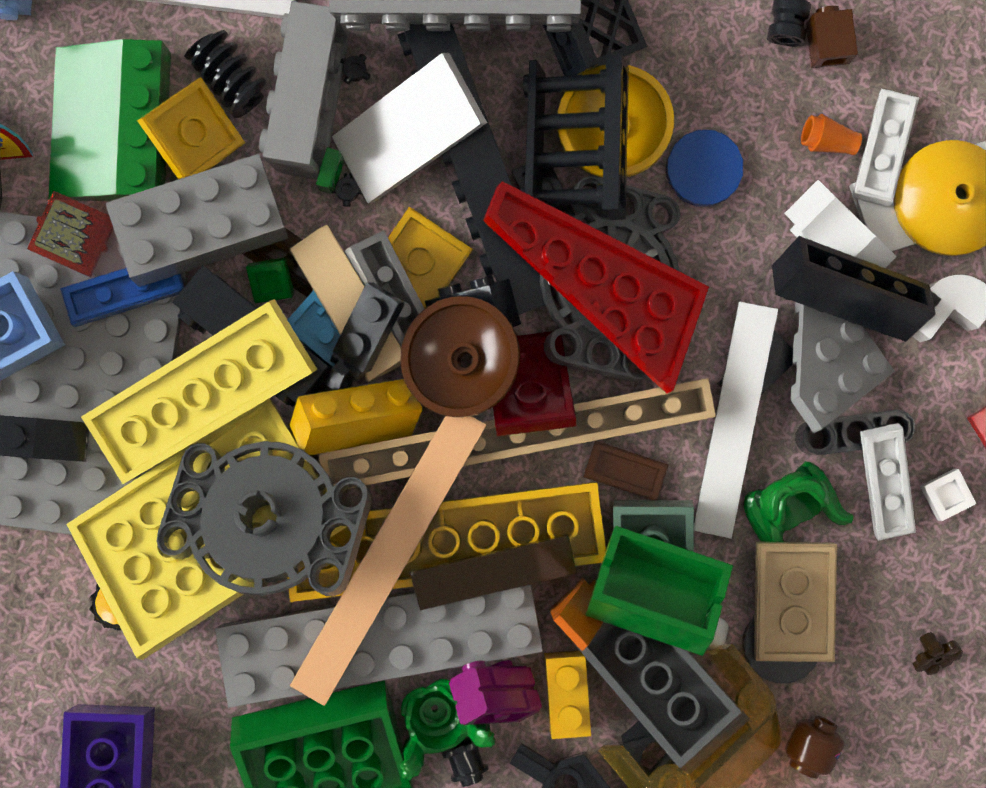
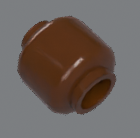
M815 716L814 721L809 719L798 721L785 747L786 754L791 759L789 762L790 766L803 775L815 779L819 775L830 774L845 745L842 737L836 732L838 726L821 716Z

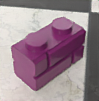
M483 660L468 663L462 667L463 672L451 678L449 682L453 700L457 701L455 707L460 724L463 725L520 722L536 714L542 708L538 691L533 688L535 681L531 668L527 666H513L511 660L501 661L492 666H486Z

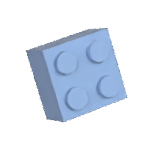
M14 271L0 278V381L65 346L29 278Z

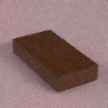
M594 441L583 477L650 500H658L669 465L599 441Z

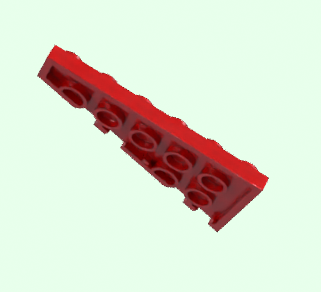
M502 181L494 192L483 221L666 394L674 391L709 286Z

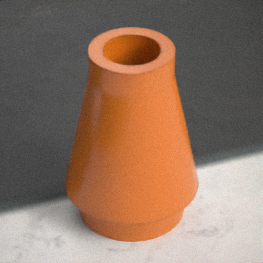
M820 114L818 117L814 115L809 116L801 134V144L807 146L811 152L856 155L862 143L861 133L845 127L824 114Z

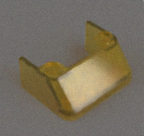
M732 643L720 645L716 649L706 650L705 653L738 692L735 702L750 720L691 774L681 770L677 765L665 764L655 769L648 776L624 746L603 745L598 751L628 788H738L779 748L782 741V731L775 697Z

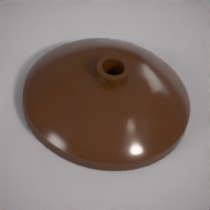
M467 296L442 299L424 309L409 326L401 347L402 375L412 395L429 410L454 418L479 415L497 405L513 386L520 365L519 341L512 324L506 316L488 302ZM466 354H471L473 358L472 364L466 368L462 367V357Z

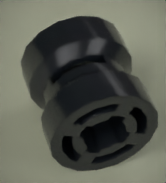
M773 0L771 14L774 16V22L769 25L767 40L773 44L790 47L804 45L807 30L804 28V21L810 16V2L806 0Z

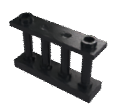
M606 55V69H601L600 74L546 77V73L538 61L529 60V74H525L523 77V92L525 98H528L525 187H521L520 190L550 206L598 204V207L602 208L610 220H625L629 67L623 55ZM601 90L602 94L605 93V107H600L598 112L545 115V93ZM599 127L600 131H604V145H599L598 150L543 152L544 130ZM599 166V169H603V184H598L597 188L542 190L543 168Z

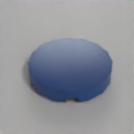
M696 130L684 135L673 146L666 162V177L672 189L676 192L675 194L682 201L696 207H711L725 201L737 190L743 177V159L738 146L728 136L715 130Z

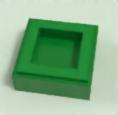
M326 148L316 181V186L320 191L332 195V191H335L336 183L340 179L345 162L339 150Z
M286 257L248 263L246 266L255 304L268 302L273 299L292 298L295 294Z

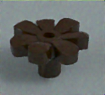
M926 633L919 639L925 651L919 653L915 657L916 661L912 664L917 672L925 671L927 675L937 674L940 666L945 668L954 661L959 660L962 657L963 651L956 641L951 640L941 644L936 639L934 633Z

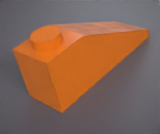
M584 578L576 583L549 609L554 622L581 651L590 644L603 624L602 621L585 616L596 580L588 584Z

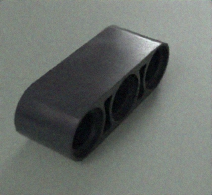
M888 410L837 417L821 429L824 441L819 448H814L809 444L808 433L811 429L804 422L795 433V441L797 447L808 455H826L862 450L861 438L857 443H853L848 439L846 433L849 424L855 422L860 426L861 431L883 427L887 420L893 417L903 427L905 443H907L915 433V422L912 416L903 410Z

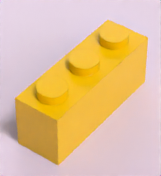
M404 379L298 396L289 425L298 448L309 455H315L412 436L423 409L420 402L417 401L408 389Z

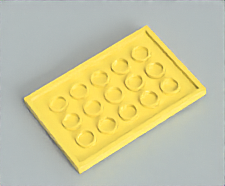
M271 398L175 453L67 523L76 544L136 658L144 660L243 595L220 585L207 575L193 554L183 560L174 559L162 553L158 548L156 540L182 456L190 446L197 443H205L215 449L221 457L243 445L263 441L281 442L298 448L294 435ZM272 450L273 456H281L289 460L294 455L286 451ZM260 451L248 453L237 458V460L240 462L249 457L260 456ZM203 453L195 458L193 469L196 473H202L209 469L212 462L211 455ZM304 460L303 468L314 479L318 478L312 465ZM229 464L224 467L225 471L230 467ZM197 491L187 492L181 499L183 511H191L197 507L200 498ZM270 505L260 507L252 517L253 529L262 526L268 519L276 522L277 515L271 512ZM347 526L336 527L332 531L330 538ZM178 529L170 535L168 544L171 550H179L185 545L187 534L184 529ZM213 558L205 559L213 571L221 576L225 569L218 565ZM239 577L232 581V583L239 586L254 587V582H249Z

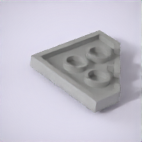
M795 302V314L799 315L798 333L794 334L793 364L797 365L796 383L791 386V401L812 432L815 433L827 426L895 371L863 326Z

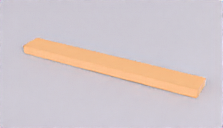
M445 416L290 684L292 688L321 705H326L487 426L485 423L472 416L464 418Z

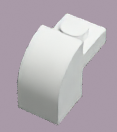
M952 275L929 284L936 315L912 337L919 342L930 340L948 317L966 331L980 328L986 320V284L968 275Z

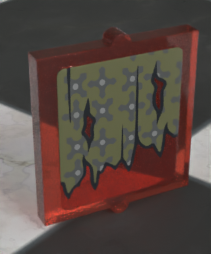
M53 191L43 215L38 216L36 219L39 224L27 249L91 277L102 253L108 251L106 244L114 229L110 216Z

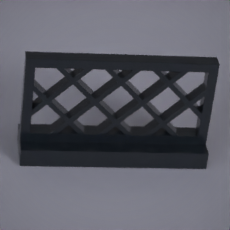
M581 0V4L588 8L585 21L580 19L579 25H571V31L568 32L547 31V25H543L564 76L581 75L596 67L605 65L606 55L622 54L625 57L648 47L628 0H614L613 10L599 3L600 0ZM596 13L610 20L607 34L593 26ZM618 26L627 31L632 45L626 46L615 39ZM590 36L604 44L601 56L598 58L589 41Z

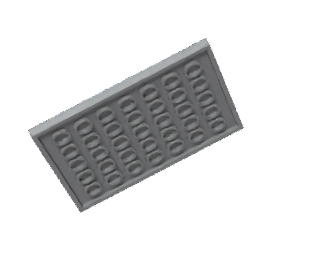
M0 212V278L12 271L29 278L65 346L0 381V415L84 422L81 416L175 359L181 319L177 316L181 309L172 303L177 296H171L78 327H73L70 323L60 288L126 268L114 228L86 225V228L81 231L90 237L84 239L86 243L82 244L87 254L75 251L79 253L84 263L78 264L35 245V241L46 218ZM57 242V243L60 244L61 246H66V245L62 244L61 242ZM188 271L181 273L185 286L187 284ZM90 431L86 462L0 456V525L72 535L67 523L152 468L122 484Z

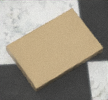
M756 542L754 659L756 661L835 662L836 543Z

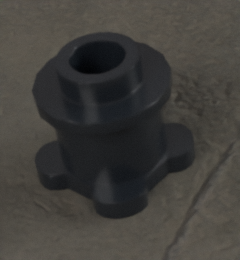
M471 739L441 752L443 758H449L453 771L451 781H460L462 787L482 781L484 779L482 773L489 769L487 764H483L478 746L473 744Z

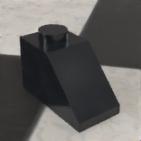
M0 415V456L86 462L89 429L84 422Z

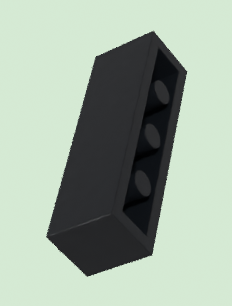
M798 236L772 265L775 294L777 296L905 342L936 315L928 284L802 236Z

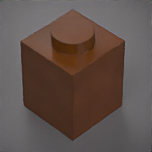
M826 6L817 9L816 13H813L806 23L811 68L850 64L858 55L852 9L839 10V6Z

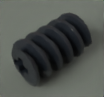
M221 30L215 34H208L196 41L187 50L184 57L187 60H192V67L196 71L201 72V78L204 82L211 84V90L215 95L221 96V103L225 107H231L230 114L233 118H239L246 115L262 101L264 95L261 93V90L267 82L264 78H259L255 81L251 80L257 69L254 66L244 70L241 68L247 61L246 55L240 54L233 58L232 55L238 46L235 42H230L223 46L228 33L225 30Z

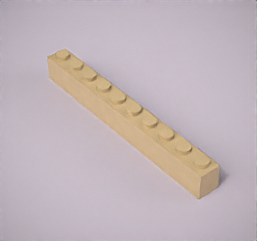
M709 379L676 384L674 391L668 394L661 388H655L574 404L577 427L496 436L495 420L485 421L483 423L487 426L463 466L716 417ZM436 431L318 454L320 465L330 476L333 485L346 477L358 478L365 485L410 477Z

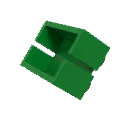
M615 525L585 616L703 656L714 640L722 610L721 603L726 595L733 565Z

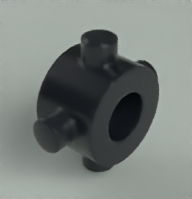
M360 54L359 57L350 56L347 59L342 58L340 60L346 76L343 81L346 84L350 85L352 81L357 82L362 79L368 81L371 74L367 72L365 65L367 58L365 55Z
M345 173L344 178H341L336 183L335 191H332L343 201L344 207H350L351 202L359 194H362L356 181L352 179L351 173Z

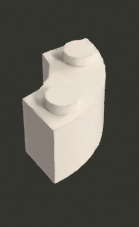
M819 180L784 213L795 224L790 231L796 237L802 236L883 268H886L897 257Z

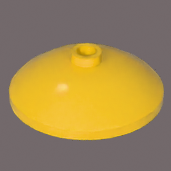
M606 65L596 67L582 75L600 74V70L606 69ZM628 65L627 177H631L650 168L666 151L673 134L674 111L670 97L660 82L646 71ZM601 90L565 92L559 104L558 114L598 112L600 107H605V93L602 94ZM599 127L558 130V135L565 151L598 150L599 145H604V131H600ZM579 166L593 175L603 177V169H599V166Z
M940 141L919 150L902 167L893 200L894 209L902 229L918 246L932 253L945 256L969 254L986 246V150L965 141ZM957 187H961L965 190V199H960L957 197Z

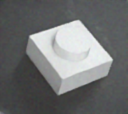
M952 469L920 486L937 521H944L977 504L959 469Z

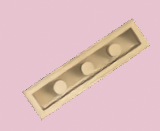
M325 225L290 248V251L341 335L365 286L329 226ZM392 331L372 370L364 374L368 383L401 366V346Z

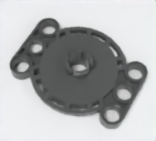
M588 176L576 183L572 189H582L583 186L597 188L598 184H603V178ZM626 185V196L632 200L634 210L631 215H626L625 220H610L602 208L598 207V204L594 206L588 204L572 205L579 213L573 216L578 220L585 219L588 223L587 225L679 271L678 261L672 247L662 234L673 228L680 219V209L674 199L666 195ZM655 205H661L668 211L669 220L667 224H659L653 218L652 210ZM540 275V287L544 304L552 320L560 328L551 332L544 342L545 354L551 362L626 381L637 382L648 378L644 372L641 374L632 372L628 366V357L554 288L556 299L561 307L560 310H557L551 296L550 286L552 285ZM566 316L572 324L568 325L563 317ZM559 335L568 337L573 344L572 353L568 357L559 355L555 349V340ZM595 344L605 346L609 352V360L605 365L597 364L592 358L591 351Z
M263 441L246 444L226 453L223 457L211 446L205 443H197L190 446L182 456L156 541L162 553L174 559L183 560L193 554L207 575L220 585L241 594L262 596L280 593L300 584L308 578L314 590L322 595L334 597L341 594L350 581L371 508L372 494L370 489L360 479L355 477H346L333 485L330 476L317 460L302 449L286 443ZM272 450L286 451L294 455L289 460L281 456H273ZM260 451V456L249 457L240 462L237 460V458L248 453ZM209 453L212 458L209 469L202 473H196L193 469L195 458L200 454ZM304 460L314 466L320 474L318 478L314 479L303 468ZM229 464L230 467L225 471L224 467ZM351 487L360 488L362 491L360 503L352 508L343 506L342 495L344 491ZM327 488V492L323 494L324 489ZM197 491L200 497L197 507L191 511H183L181 508L183 496L187 492ZM270 505L271 512L277 515L276 522L268 519L265 524L253 529L252 517L260 507ZM339 526L349 527L351 532L349 542L345 546L334 547L330 541L332 531ZM178 529H184L187 534L185 545L179 550H171L168 544L170 535ZM213 558L218 565L225 569L220 576L213 571L205 559ZM329 565L336 566L339 570L337 583L329 588L322 587L318 580L321 570ZM239 577L246 581L254 582V587L239 586L232 583V581ZM287 577L290 578L277 585L267 586L269 582L281 581Z

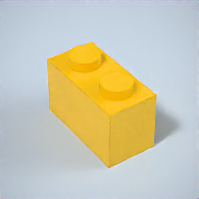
M581 651L544 653L551 739L591 736L586 657Z

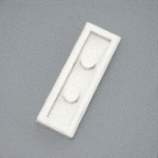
M881 88L855 183L853 198L888 207L893 203L919 97Z
M896 423L860 431L873 530L876 539L880 541L916 533L903 427Z

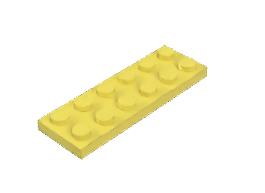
M273 299L81 416L122 484L315 372L317 368L276 300Z

